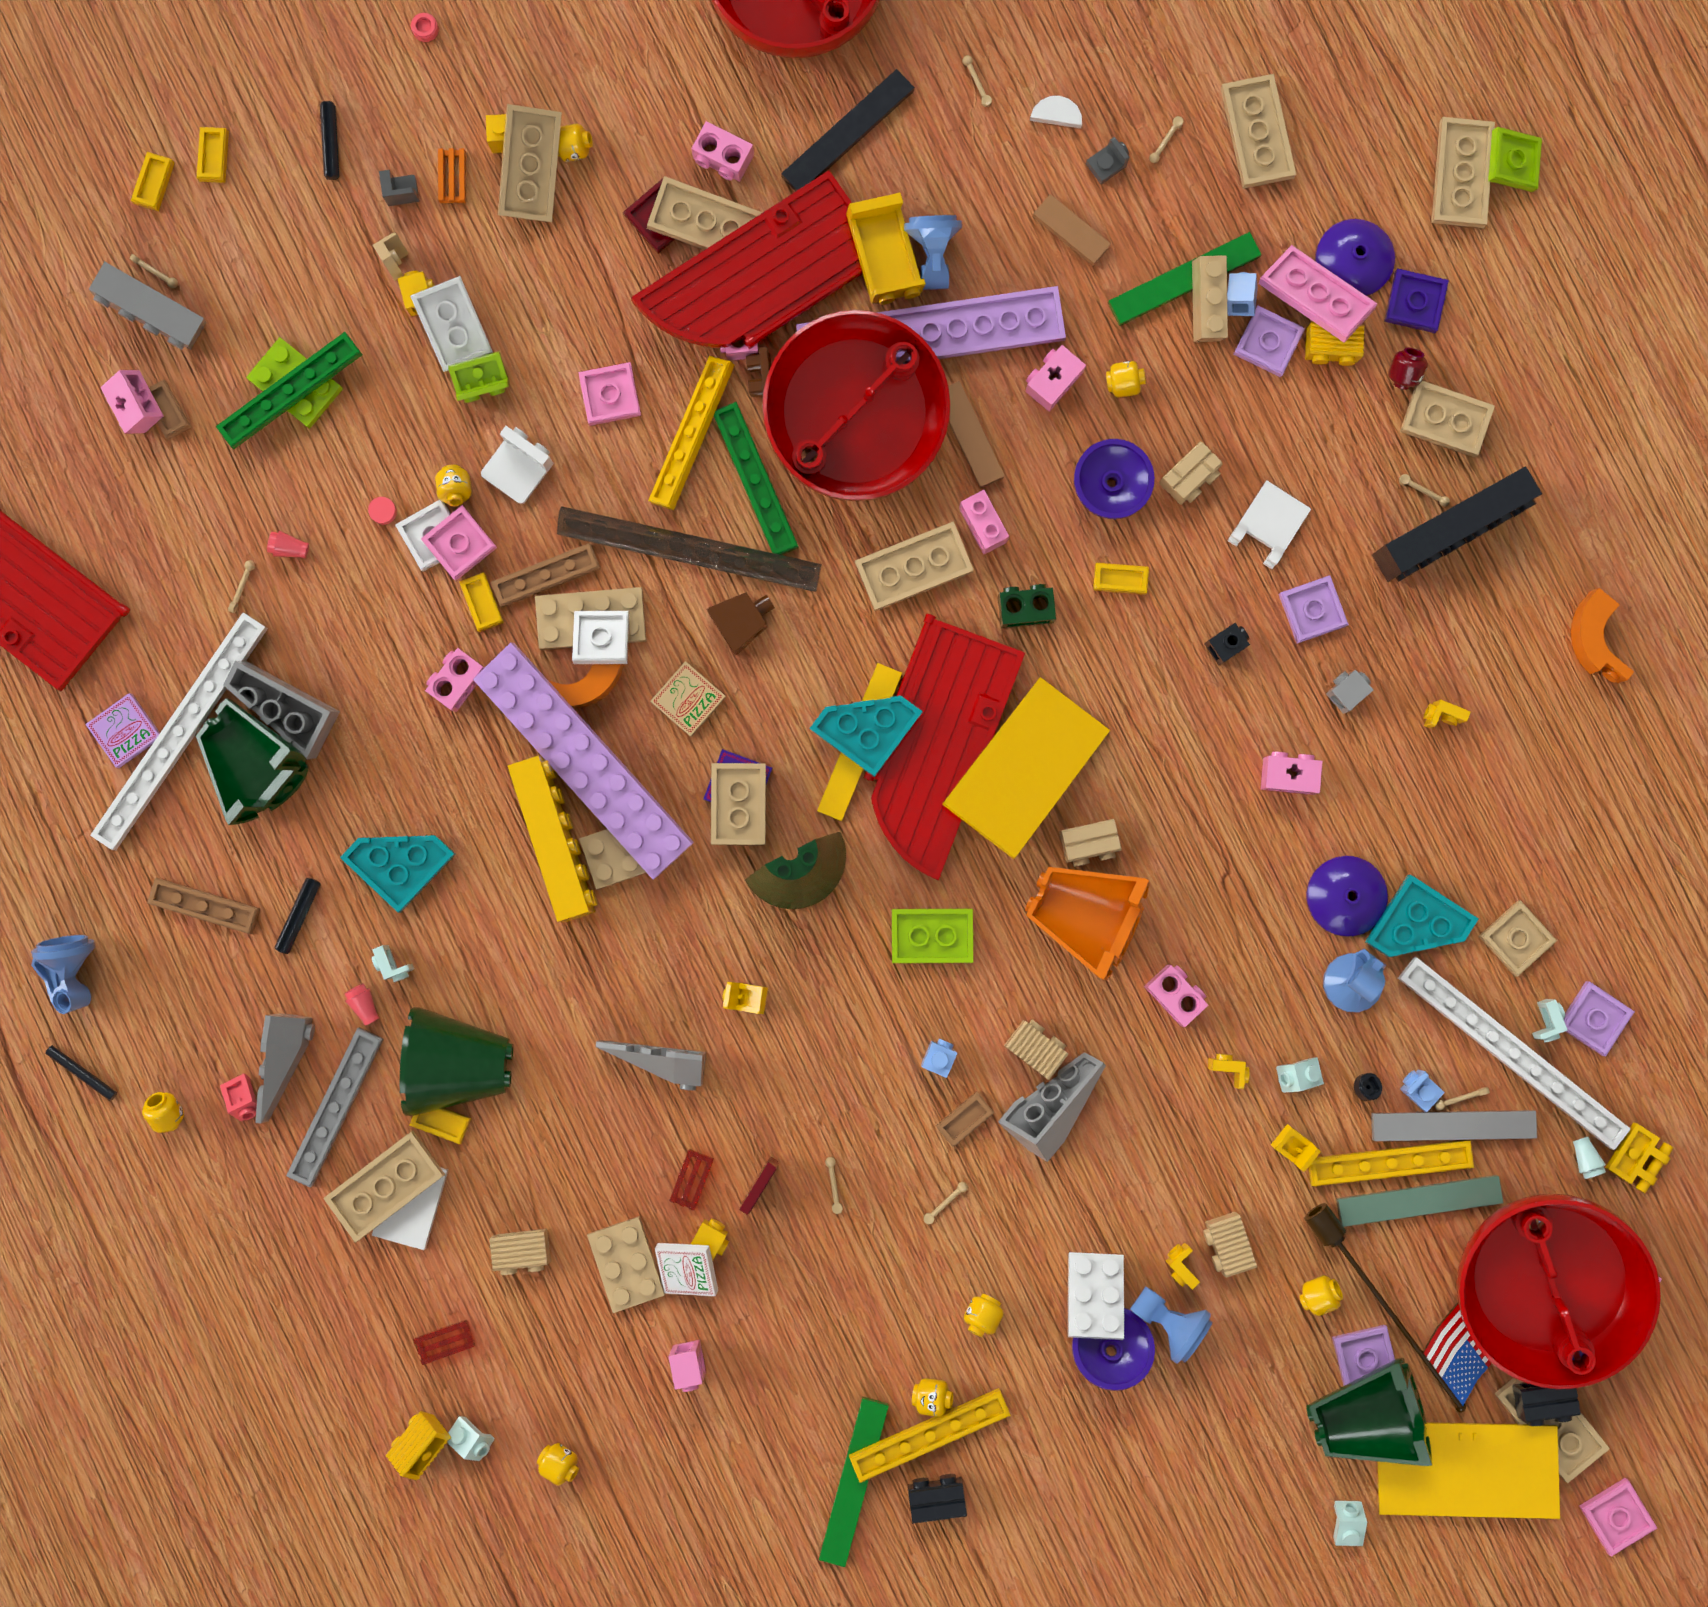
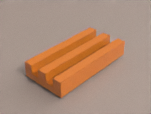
M438 148V201L440 203H466V151L464 148H459V150H454V148H449V150ZM449 157V197H445V158ZM455 157H459V196H455Z

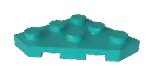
M902 696L828 706L824 708L809 729L875 777L923 711Z
M436 835L358 838L340 858L398 913H401L456 853Z
M1410 874L1406 876L1365 943L1387 957L1464 942L1479 918Z

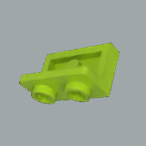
M500 351L448 365L457 401L464 399L465 403L473 402L480 399L479 395L490 393V396L504 393L505 388L509 387V379Z

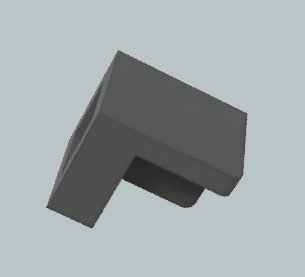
M390 170L379 171L382 197L388 206L420 202L415 175L393 177Z

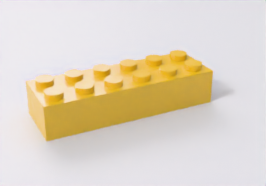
M539 755L508 765L557 922H567L595 913L594 906L598 905L594 891H590L586 884V881L589 880L588 871L585 864L582 865L579 862L577 856L581 854L580 846L577 839L571 837L569 831L573 829L569 814H565L561 804L565 803L561 789L557 788L554 784L553 779L557 778L555 770L550 766L548 760Z

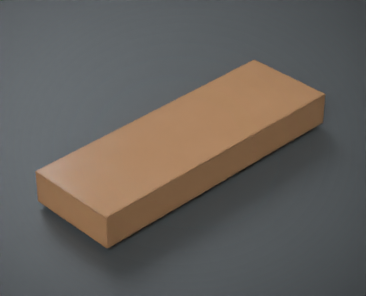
M1051 194L1033 213V218L1092 266L1096 264L1111 245L1110 242Z

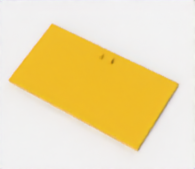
M1040 677L942 805L1011 858L1015 859L1110 730Z
M1427 1422L1425 1426L1426 1437L1429 1436L1431 1444V1466L1377 1461L1379 1515L1560 1519L1557 1425L1529 1426L1528 1424Z

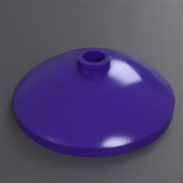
M1348 219L1333 225L1325 232L1318 243L1315 261L1364 295L1369 296L1380 290L1389 280L1395 265V251L1390 238L1379 226L1362 219ZM1356 249H1361L1364 255H1358Z
M1107 439L1093 444L1082 454L1074 472V487L1081 503L1093 514L1107 519L1126 518L1138 512L1149 500L1154 488V470L1148 456L1135 444L1121 439ZM1107 480H1115L1116 486H1108Z
M1340 856L1324 862L1314 871L1307 886L1306 900L1311 916L1324 930L1339 936H1357L1375 927L1386 910L1388 891L1381 873L1371 863L1354 856ZM1350 891H1353L1356 895L1353 901L1348 899Z
M1124 1308L1123 1340L1073 1338L1072 1353L1078 1370L1090 1383L1105 1390L1120 1391L1137 1385L1149 1373L1154 1361L1155 1344L1152 1333L1143 1319L1131 1310ZM1107 1347L1115 1349L1116 1353L1114 1356L1107 1354Z

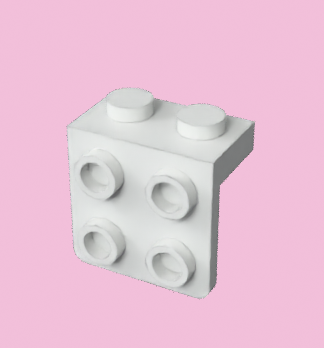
M505 426L500 433L504 441L482 469L481 476L517 503L524 504L554 463L548 456L550 451L539 443H536L535 446L527 441L528 436L517 427L512 430Z

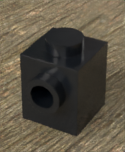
M1234 623L1209 639L1204 645L1219 666L1250 645L1247 641L1249 640V635L1242 626L1238 627Z

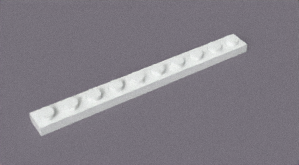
M241 614L90 836L111 850L116 851L226 691L227 688L223 684L234 662L246 661L268 628L247 614Z
M1414 957L1400 974L1398 979L1608 1148L1615 1150L1630 1131L1627 1125L1420 959Z

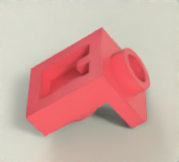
M244 1073L220 1085L228 1114L239 1121L255 1117L257 1100L249 1076Z

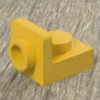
M1438 700L1433 702V704H1429L1424 713L1426 722L1424 726L1427 728L1435 727L1440 716L1442 717L1441 721L1456 726L1457 723L1467 722L1471 711L1444 700Z

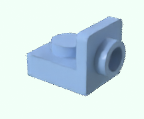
M1411 1071L1404 1078V1085L1400 1090L1420 1109L1427 1112L1445 1092L1428 1077L1429 1075L1425 1071Z

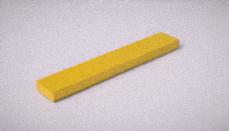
M712 356L708 357L648 501L652 504L670 510L675 509L735 366L731 361Z
M877 663L862 701L893 697L902 672ZM840 753L817 809V812L839 821L843 820L863 771V768L842 753Z
M1461 1140L1317 1157L1315 1163L1308 1168L1311 1186H1321L1474 1168L1471 1141Z
M998 1388L946 1411L941 1417H932L849 1454V1458L861 1483L1011 1415Z

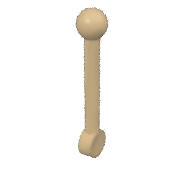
M967 55L963 57L962 62L968 67L981 94V104L984 107H989L992 98L986 95L972 65V57Z
M1177 116L1173 119V126L1156 152L1150 155L1151 163L1159 161V155L1176 129L1182 127V117Z
M133 254L130 256V260L167 282L170 288L178 286V281L175 278L167 277Z
M1403 474L1399 478L1401 485H1409L1439 501L1441 506L1446 507L1450 504L1448 497H1441L1411 481L1409 475Z
M251 560L245 562V572L234 599L228 607V611L231 613L237 611L238 601L250 572L255 568V563Z
M1484 1087L1449 1100H1438L1434 1105L1440 1111L1445 1106L1476 1096L1486 1095L1490 1091L1488 1087Z
M828 1157L825 1160V1164L829 1168L834 1204L832 1205V1211L835 1214H839L842 1212L843 1206L839 1203L834 1171L836 1161L833 1157Z
M960 1182L957 1189L934 1211L924 1215V1222L932 1224L934 1217L961 1192L964 1193L968 1190L967 1183Z

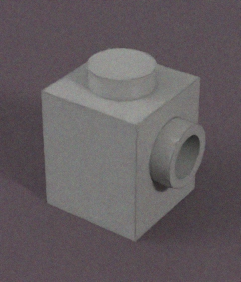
M1354 670L1348 674L1344 671L1333 680L1335 686L1326 695L1344 714L1352 710L1370 694L1373 688L1370 686L1371 681L1364 673H1358Z

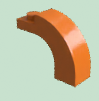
M1597 588L1586 595L1575 611L1571 624L1572 646L1580 664L1589 674L1602 670V674L1606 679L1611 682L1620 683L1628 680L1634 671L1611 653L1604 640L1605 624L1620 604L1602 589Z
M592 664L588 674L576 683L559 684L552 681L549 682L573 709L584 708L602 700L613 690L620 679L625 664Z

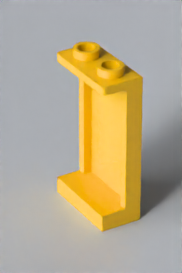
M901 193L850 203L846 213L871 304L879 302L880 305H886L895 301V298L904 296L905 299L915 298L922 293L926 285L925 280L920 278L908 233L904 231L905 222L901 211L903 204Z

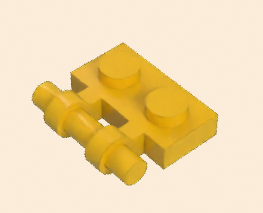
M1633 1122L1630 1131L1617 1147L1605 1169L1629 1184H1632L1638 1176L1640 1181L1635 1188L1645 1194L1650 1185L1654 1186L1658 1180L1656 1176L1662 1166L1668 1164L1671 1159L1668 1156L1674 1147L1663 1142L1660 1149H1656L1655 1146L1660 1138L1638 1123ZM1651 1156L1653 1160L1645 1171L1642 1167L1648 1157Z

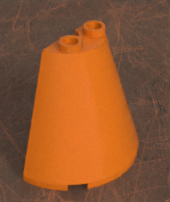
M1048 867L1046 873L1042 872L1036 886L1040 888L1036 898L1031 896L1025 908L1026 916L1096 976L1103 980L1109 979L1113 974V971L1110 970L1111 966L1118 967L1138 927L1144 911L1141 899H1147L1149 880L1139 877Z

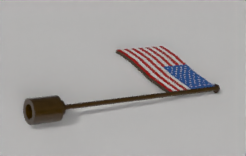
M1326 1203L1314 1207L1304 1217L1312 1231L1324 1246L1339 1247L1457 1406L1456 1410L1460 1413L1466 1410L1465 1401L1477 1380L1492 1362L1479 1350L1468 1333L1461 1317L1458 1302L1436 1327L1422 1351L1342 1242L1345 1239L1346 1229Z

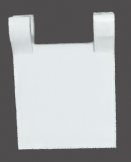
M1266 480L1227 541L1237 546L1246 533L1271 548L1272 551L1263 564L1273 569L1281 559L1311 508Z

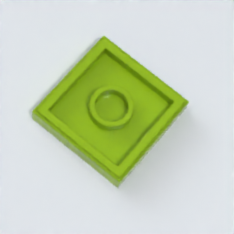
M1501 127L1493 129L1488 181L1530 192L1538 190L1542 138Z

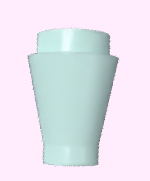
M1589 1137L1573 1141L1579 1173L1583 1174L1584 1179L1606 1173L1604 1168L1606 1164L1590 1142Z

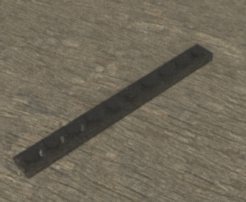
M563 506L559 510L557 535L816 592L822 567V564Z

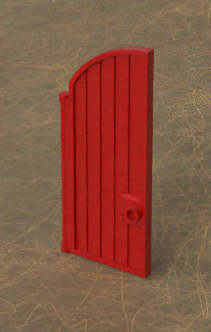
M828 170L632 296L631 301L650 322L680 340L700 346L725 348L744 337V344L751 349L759 341L863 274L846 215L849 204L852 202Z
M0 509V646L54 688L62 692L120 621V618L129 614L130 608L118 602Z
M926 613L923 621L924 625L896 695L904 697L923 711V713L877 775L873 777L866 771L863 778L868 781L878 780L871 796L872 805L877 821L892 847L915 869L939 881L962 819L942 804L993 739L1025 652L936 620L935 616Z

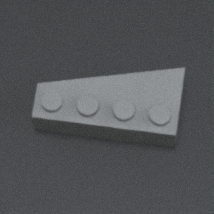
M105 261L89 288L90 292L94 295V301L106 308L110 306L119 311V315L131 322L136 320L142 323L145 330L156 336L160 333L168 337L167 342L181 350L183 347L192 349L206 324L203 317Z
M235 661L223 684L248 708L256 712L262 721L268 726L270 725L282 738L300 750L307 760L317 758L340 713L337 709L247 661Z

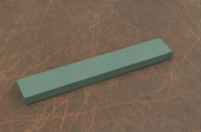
M1492 1175L1336 1198L1339 1220L1343 1227L1501 1204L1503 1203L1499 1176Z

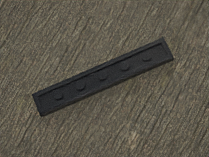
M896 69L781 173V177L796 192L824 174L914 92L915 87Z

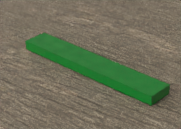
M1248 232L1201 256H1227L1228 274L1260 258L1262 254L1251 233ZM1193 260L1109 300L1108 305L1118 325L1126 324L1193 291Z
M343 332L219 423L216 428L230 447L236 449L363 354L348 334Z
M737 402L717 409L714 413V419L774 558L798 549L799 546Z
M862 1396L819 1555L820 1561L841 1567L846 1566L869 1481L868 1479L861 1483L859 1482L849 1454L880 1440L889 1407L888 1403Z

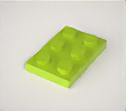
M279 337L246 378L261 391H264L307 360V358ZM331 378L287 411L310 429L343 388Z
M892 909V963H973V909Z

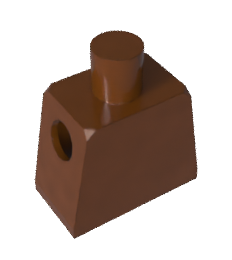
M746 592L711 606L706 610L736 656L767 628V624L762 616L775 607L767 595L753 603Z

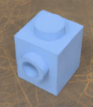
M1240 272L1229 274L1227 290L1228 316H1255L1258 291L1257 273Z
M939 1039L937 1043L931 1040L921 1067L947 1078L957 1055V1052L952 1049L954 1045L942 1039Z

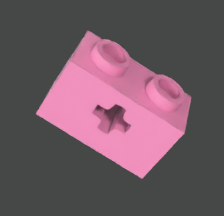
M1063 345L1057 351L1052 349L1044 358L1043 362L1046 364L1040 371L1034 369L1026 379L1028 384L1025 392L1049 412L1083 374L1086 367L1080 359ZM1055 373L1059 375L1058 378H1054L1052 381L1049 379V375L1052 376Z
M119 370L100 387L125 434L145 433L164 417L140 370Z
M1272 752L1271 756L1263 758L1261 790L1310 795L1320 793L1322 761L1314 760V755L1299 754L1298 758H1288V753ZM1292 768V771L1297 772V776L1291 778L1290 774H1286V770Z

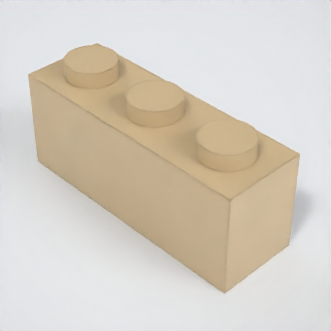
M1200 256L1192 261L1193 342L1221 341L1228 338L1227 256Z

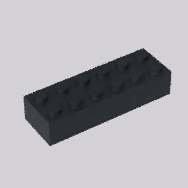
M1525 466L1387 543L1373 553L1372 556L1387 582L1394 578L1399 582L1420 568L1422 569L1443 557V555L1446 556L1462 545L1471 542L1487 531L1496 528L1505 521L1536 504L1534 499L1542 495V492Z

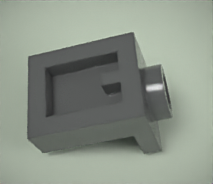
M1113 137L1105 148L1087 159L1086 165L1098 182L1103 184L1126 168L1130 158L1129 151L1123 142H1118Z

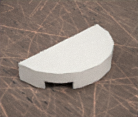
M1049 96L1040 100L1033 108L1029 120L1080 129L1082 127V115L1078 106L1070 99L1062 96Z

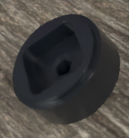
M1362 1074L1354 1081V1091L1358 1098L1363 1101L1375 1100L1382 1093V1083L1375 1074Z

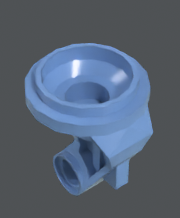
M956 215L910 217L909 223H904V231L922 245L927 255L925 265H921V279H924L926 283L923 290L949 288L948 264H945L943 254L948 241L962 229V221L957 220Z
M71 935L45 940L36 944V948L31 951L33 958L31 966L44 980L51 1003L56 1011L61 1014L86 1007L91 1001V994L87 986L81 984L75 978L84 960L95 948V941L88 939L86 935Z
M1365 949L1354 954L1347 953L1336 957L1328 965L1323 976V988L1327 998L1335 1007L1346 1012H1361L1371 1008L1379 1000L1385 986L1383 971L1386 964Z
M1146 1286L1130 1310L1149 1324L1152 1321L1161 1323L1168 1333L1171 1360L1176 1364L1180 1361L1185 1363L1209 1331L1213 1323L1210 1320L1211 1313L1207 1310L1183 1314L1168 1310L1165 1306L1166 1301Z

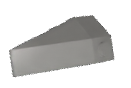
M284 1013L265 1015L260 1052H266V1057L263 1064L259 1067V1075L261 1079H264V1085L259 1087L257 1093L256 1123L261 1124L269 1121L309 1044V1040L313 1039L315 1025L312 1024L313 1018Z
M603 1040L596 1041L597 1048L667 1081L680 1084V1089L696 1090V1086L703 1085L706 1052Z
M1084 1052L1058 1071V1076L1046 1084L1042 1082L1036 1086L1037 1091L1025 1099L1022 1096L1016 1100L998 1121L999 1124L1027 1150L1048 1162L1065 1142L1106 1065Z

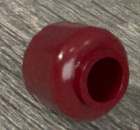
M1407 347L1394 355L1388 376L1394 382L1395 387L1408 390L1409 387L1420 385L1428 367V361L1422 351Z

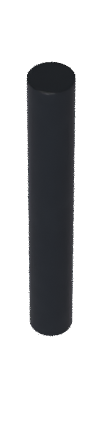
M51 1045L46 1050L45 1054L106 1099L112 1101L116 1097L117 1092L56 1047Z

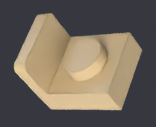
M394 232L373 244V247L395 281L403 276L398 266L402 264L400 259L407 256L408 251L397 233Z

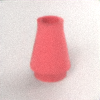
M278 531V533L271 532L267 544V552L272 553L274 557H300L306 559L309 549V543L303 542L282 531Z
M364 983L344 993L347 998L345 1002L357 1014L365 1026L379 1019L370 988H366Z

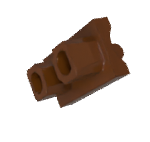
M760 347L759 353L746 356L748 372L761 371L762 379L748 380L751 397H763L766 378L771 367V355L767 347Z

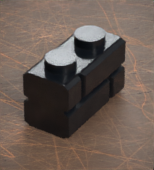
M1527 1383L1514 1384L1512 1386L1517 1416L1529 1426H1541L1545 1424L1544 1420L1555 1419L1556 1422H1569L1572 1420V1416L1581 1414L1577 1399V1388L1552 1389Z
M945 1474L940 1476V1480L929 1481V1478L922 1477L912 1480L913 1484H907L912 1524L967 1516L962 1477L956 1478L955 1474Z

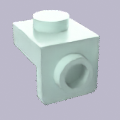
M382 945L372 949L374 956H372L373 965L377 971H381L384 980L393 979V982H397L409 977L408 972L414 970L413 964L397 968L389 945Z
M1545 999L1537 1002L1546 1028L1533 1032L1534 1039H1543L1544 1042L1559 1039L1560 1033L1568 1031L1563 1019L1565 1018V1011L1559 1002L1557 1003L1555 999Z
M1318 1057L1276 1067L1283 1093L1300 1092L1324 1084Z
M459 1416L448 1432L451 1439L447 1443L463 1459L480 1461L489 1452L490 1445L495 1438L491 1434L482 1433L466 1417Z
M1335 1501L1334 1508L1337 1516L1333 1536L1335 1546H1363L1367 1519L1362 1502Z

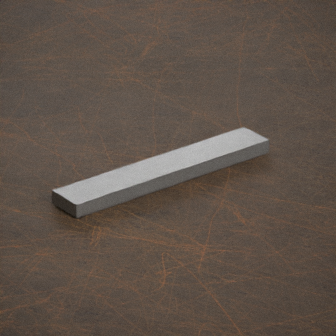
M360 1027L357 1028L286 1175L287 1177L310 1188L313 1187L384 1040L383 1038Z
M1536 1111L1371 1113L1373 1141L1537 1138Z

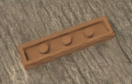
M960 381L948 386L950 394L949 424L981 489L1003 479L1005 475Z
M588 543L491 581L499 605L503 608L601 568L591 544Z
M160 878L154 879L147 904L247 934H253L260 911L258 907Z

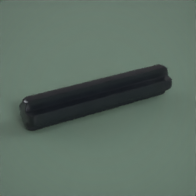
M323 101L320 103L323 172L327 180H337L340 176L336 106L332 101Z
M313 878L305 879L276 942L275 950L283 954L290 953L320 887L319 881Z

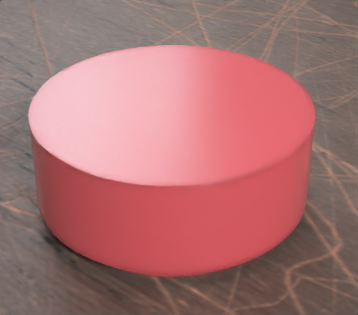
M417 14L411 21V30L419 41L430 42L437 37L439 27L431 14Z
M377 497L369 504L368 513L376 523L386 525L395 519L397 508L390 499Z

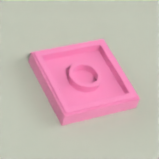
M630 362L578 372L589 426L641 416Z
M463 505L421 538L455 581L497 548Z
M1626 1478L1579 1505L1607 1554L1610 1556L1615 1555L1657 1529L1633 1486Z

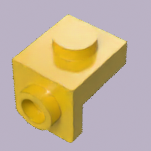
M727 982L723 992V1008L764 1014L768 987Z
M1216 1054V1059L1208 1058V1069L1212 1071L1235 1072L1234 1087L1244 1089L1245 1083L1249 1082L1250 1075L1246 1062L1233 1060V1055Z
M1289 1124L1285 1126L1271 1144L1275 1150L1292 1161L1303 1172L1315 1163L1317 1156L1321 1152L1309 1139Z
M1186 1243L1182 1246L1178 1244L1169 1251V1258L1166 1262L1175 1271L1171 1276L1182 1287L1187 1284L1193 1290L1200 1281L1182 1263L1193 1250Z

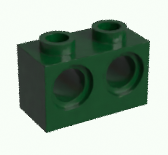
M1037 584L1030 586V590L1021 591L1019 587L1004 588L1003 592L998 595L1001 628L1051 624L1056 620L1053 587L1046 588V584ZM1042 598L1045 600L1047 608L1037 610L1033 606V600ZM1008 601L1018 602L1020 611L1017 613L1009 612L1006 608V603Z

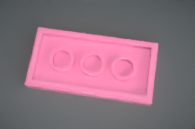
M1292 245L1264 273L1258 283L1344 343L1377 306L1376 302Z

